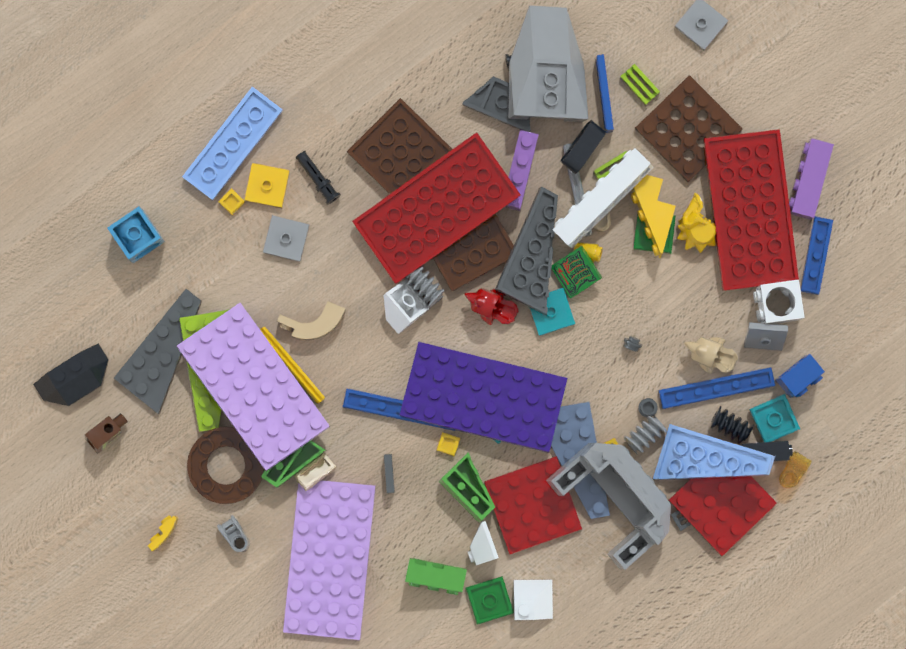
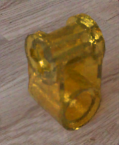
M794 451L779 476L780 485L784 488L796 486L812 461L799 452ZM791 475V480L793 482L786 483L787 478H785V476Z

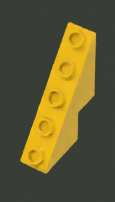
M646 175L631 190L632 193L630 195L633 203L638 205L639 210L637 212L640 220L645 222V233L648 239H652L654 244L652 245L653 253L661 258L676 206L657 201L663 179Z

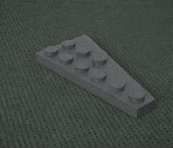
M540 187L495 290L546 315L553 256L552 243L555 235L553 229L557 213L558 195Z

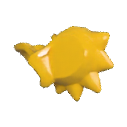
M696 193L693 194V198L682 214V218L678 220L680 224L678 228L681 232L677 239L686 240L685 250L695 246L699 253H702L706 246H716L715 223H711L710 219L707 221L706 217L703 218L704 215L700 213L703 208V202Z

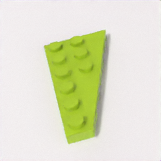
M228 310L179 318L183 341ZM187 362L198 430L201 432L219 428L221 408Z

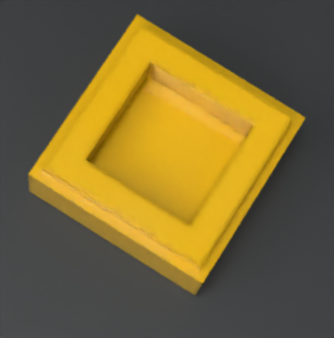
M232 188L218 201L231 215L245 203Z
M442 432L437 451L455 456L460 438Z

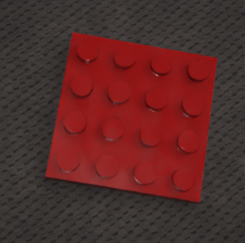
M557 456L484 481L486 489L495 505L494 512L509 554L582 529L570 492L568 491L564 496L557 495L546 481L561 468Z
M752 476L691 478L668 500L720 556H723L777 504Z

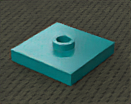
M564 288L549 292L546 315L530 308L539 336L575 324Z
M785 394L749 409L763 442H772L800 430Z

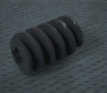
M719 406L712 418L711 429L718 426L719 433L723 429L725 430L724 436L732 434L731 440L738 437V444L745 441L750 435L754 424L748 427V421L746 420L741 424V417L734 420V413L727 416L728 410L725 409L721 412V406Z

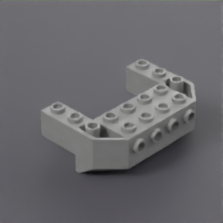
M588 443L546 481L557 495L564 496L590 473L635 528L607 554L619 569L626 570L652 545H659L668 534L671 503L667 500L666 495L656 487L653 479L642 470V466L632 458L625 446Z

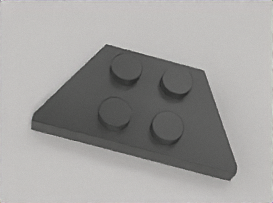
M493 76L462 103L467 108L514 128L527 132L531 131L530 118L527 120L508 119L509 83Z

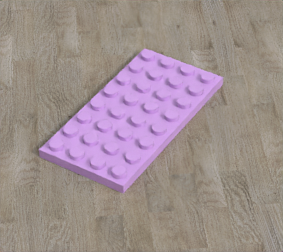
M241 303L177 345L178 350L265 471H268L330 427Z
M321 480L308 491H305L298 483L283 627L284 633L360 640L376 486Z

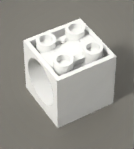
M799 280L763 284L758 286L756 291L753 292L754 301L758 303L759 310L756 311L758 322L778 324L799 321L805 318ZM770 291H782L789 298L790 307L784 313L786 314L785 316H776L768 310L766 299L770 296Z

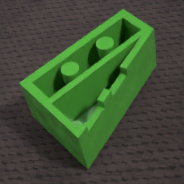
M410 558L405 582H409V585L414 587L425 585L428 586L429 590L439 591V588L447 589L446 593L458 595V592H463L467 569Z

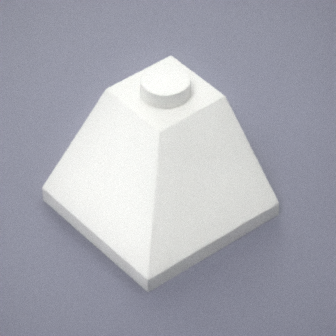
M408 279L403 280L384 294L386 320L398 334L429 310V303L423 302V296L418 297V290H412L414 286L407 284Z
M486 521L480 523L470 545L471 551H468L471 563L475 562L476 565L499 558Z
M514 580V620L553 619L552 580Z

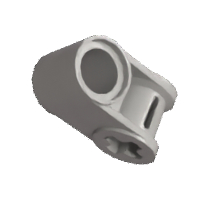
M232 515L230 516L231 519L222 525L218 524L217 528L234 551L244 552L249 548L250 541L235 516ZM238 538H243L245 541V546L241 549H238L235 545Z

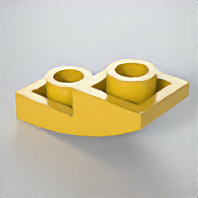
M169 515L161 521L162 525L159 529L163 534L157 533L149 539L151 543L148 547L151 551L159 548L170 536L177 524V516L171 517Z

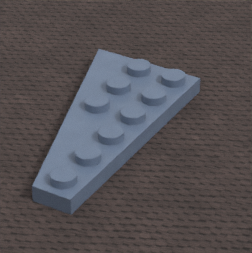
M590 402L562 406L560 408L551 447L563 466L588 443H597ZM589 473L574 486V489L590 519L610 516L606 493Z

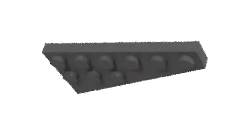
M187 289L183 291L114 377L116 381L157 414L160 413L161 406L181 357V352L177 348V345L183 342L179 318L197 315L201 300Z

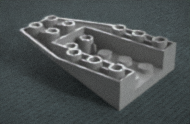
M528 7L509 61L508 119L527 120L530 117L564 119V122H584L588 120L584 63L567 8Z

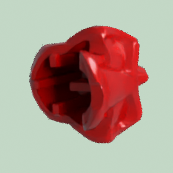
M484 288L479 289L477 292L465 293L466 298L471 303V310L479 314L481 319L488 325H492L494 319H497L502 324H510L515 321L519 309L513 301L505 300L504 294L495 289L489 291Z

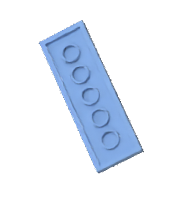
M251 87L182 177L211 200H214L282 113L283 109L254 87Z

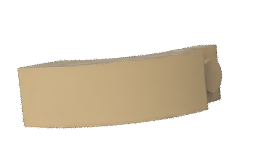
M327 301L321 316L313 322L300 323L281 314L277 322L281 324V328L287 331H291V328L294 329L292 333L294 338L314 340L331 333L341 322L346 309Z

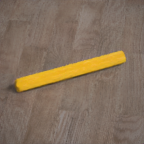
M262 327L260 329L292 375L317 404L321 403L325 399L324 395L266 327Z

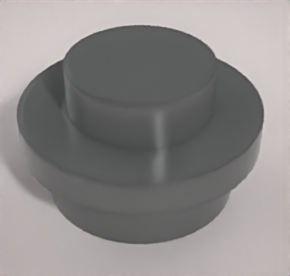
M633 336L624 338V347L638 352L639 348L642 347V344L639 343L640 339Z
M646 398L639 403L638 410L642 416L652 417L657 413L658 406L653 399Z

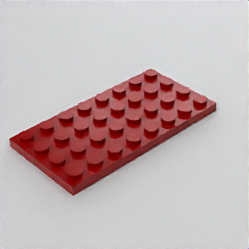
M780 129L704 138L713 220L716 226L715 236L722 291L799 280Z
M476 132L352 222L394 283L397 284L522 195Z

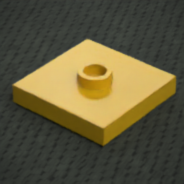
M252 163L244 200L282 208L290 171Z

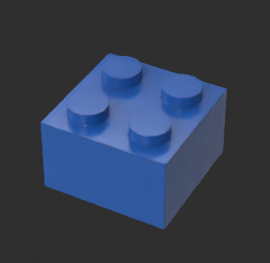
M808 354L779 376L776 382L789 398L794 396L797 398L808 391L806 388L808 385L812 386L818 383L823 378L821 375L825 371L813 356Z

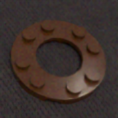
M219 427L204 433L193 444L187 460L188 476L193 487L207 500L219 504L237 503L249 497L262 481L261 476L264 473L262 465L236 429L232 427ZM225 446L238 450L245 462V469L241 478L227 485L213 480L207 468L208 458L212 452Z

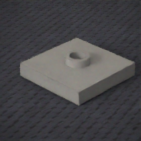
M696 0L678 21L675 28L704 51L728 20L704 0Z
M272 215L263 253L300 262L309 224Z
M750 322L744 340V348L782 351L788 333V326Z

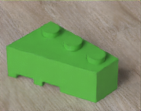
M311 440L268 471H264L261 477L279 488L327 450Z
M469 452L438 481L478 523L495 508L471 460Z

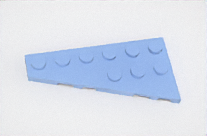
M669 424L653 479L770 475L775 456Z

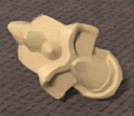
M700 337L697 341L684 343L691 351L692 360L698 362L700 367L709 374L713 372L714 367L718 368L721 372H730L734 369L738 360V356L733 349L723 347L725 343L723 338L712 337L707 339Z

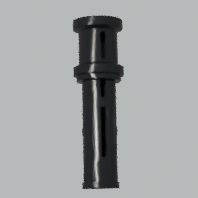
M306 151L296 156V159L316 184L317 192H320L326 199V204L329 205L336 201L341 194L337 193L332 187L330 179H325Z

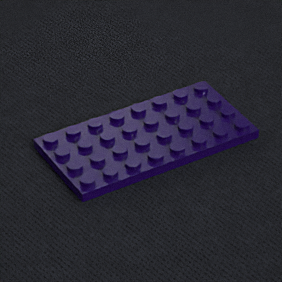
M418 342L400 417L549 453L568 378Z

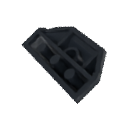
M98 343L77 353L47 372L33 385L43 401L70 406L102 386L109 359Z

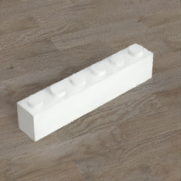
M635 148L625 153L623 160L619 164L611 167L610 173L605 178L602 177L596 182V187L592 191H587L582 196V201L578 205L575 204L569 209V214L564 219L560 218L555 223L553 231L572 249L654 167Z

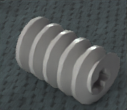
M421 266L410 273L404 280L409 279L407 283L409 286L415 284L412 289L413 291L420 290L418 297L425 295L423 302L430 301L428 305L430 309L444 297L442 296L444 289L437 290L439 283L432 284L434 277L427 279L429 271L422 273L424 266Z
M648 416L649 423L642 421L643 428L636 426L637 433L629 432L631 438L624 437L625 442L636 454L637 450L642 453L644 452L643 445L647 448L650 447L649 440L655 443L654 436L661 438L660 431L667 433L666 428L656 416L654 418Z

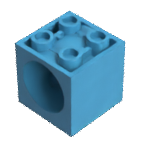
M140 206L107 227L128 260L132 263H135L165 242Z

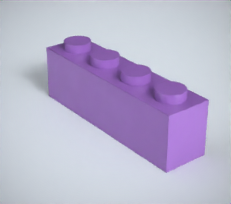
M523 130L519 132L509 178L522 196L505 208L517 211L521 209L539 134Z
M813 138L808 143L805 142L802 152L805 154L804 161H800L798 166L800 176L799 179H795L793 190H795L794 198L791 197L789 200L790 213L792 215L810 220L815 217L834 144Z

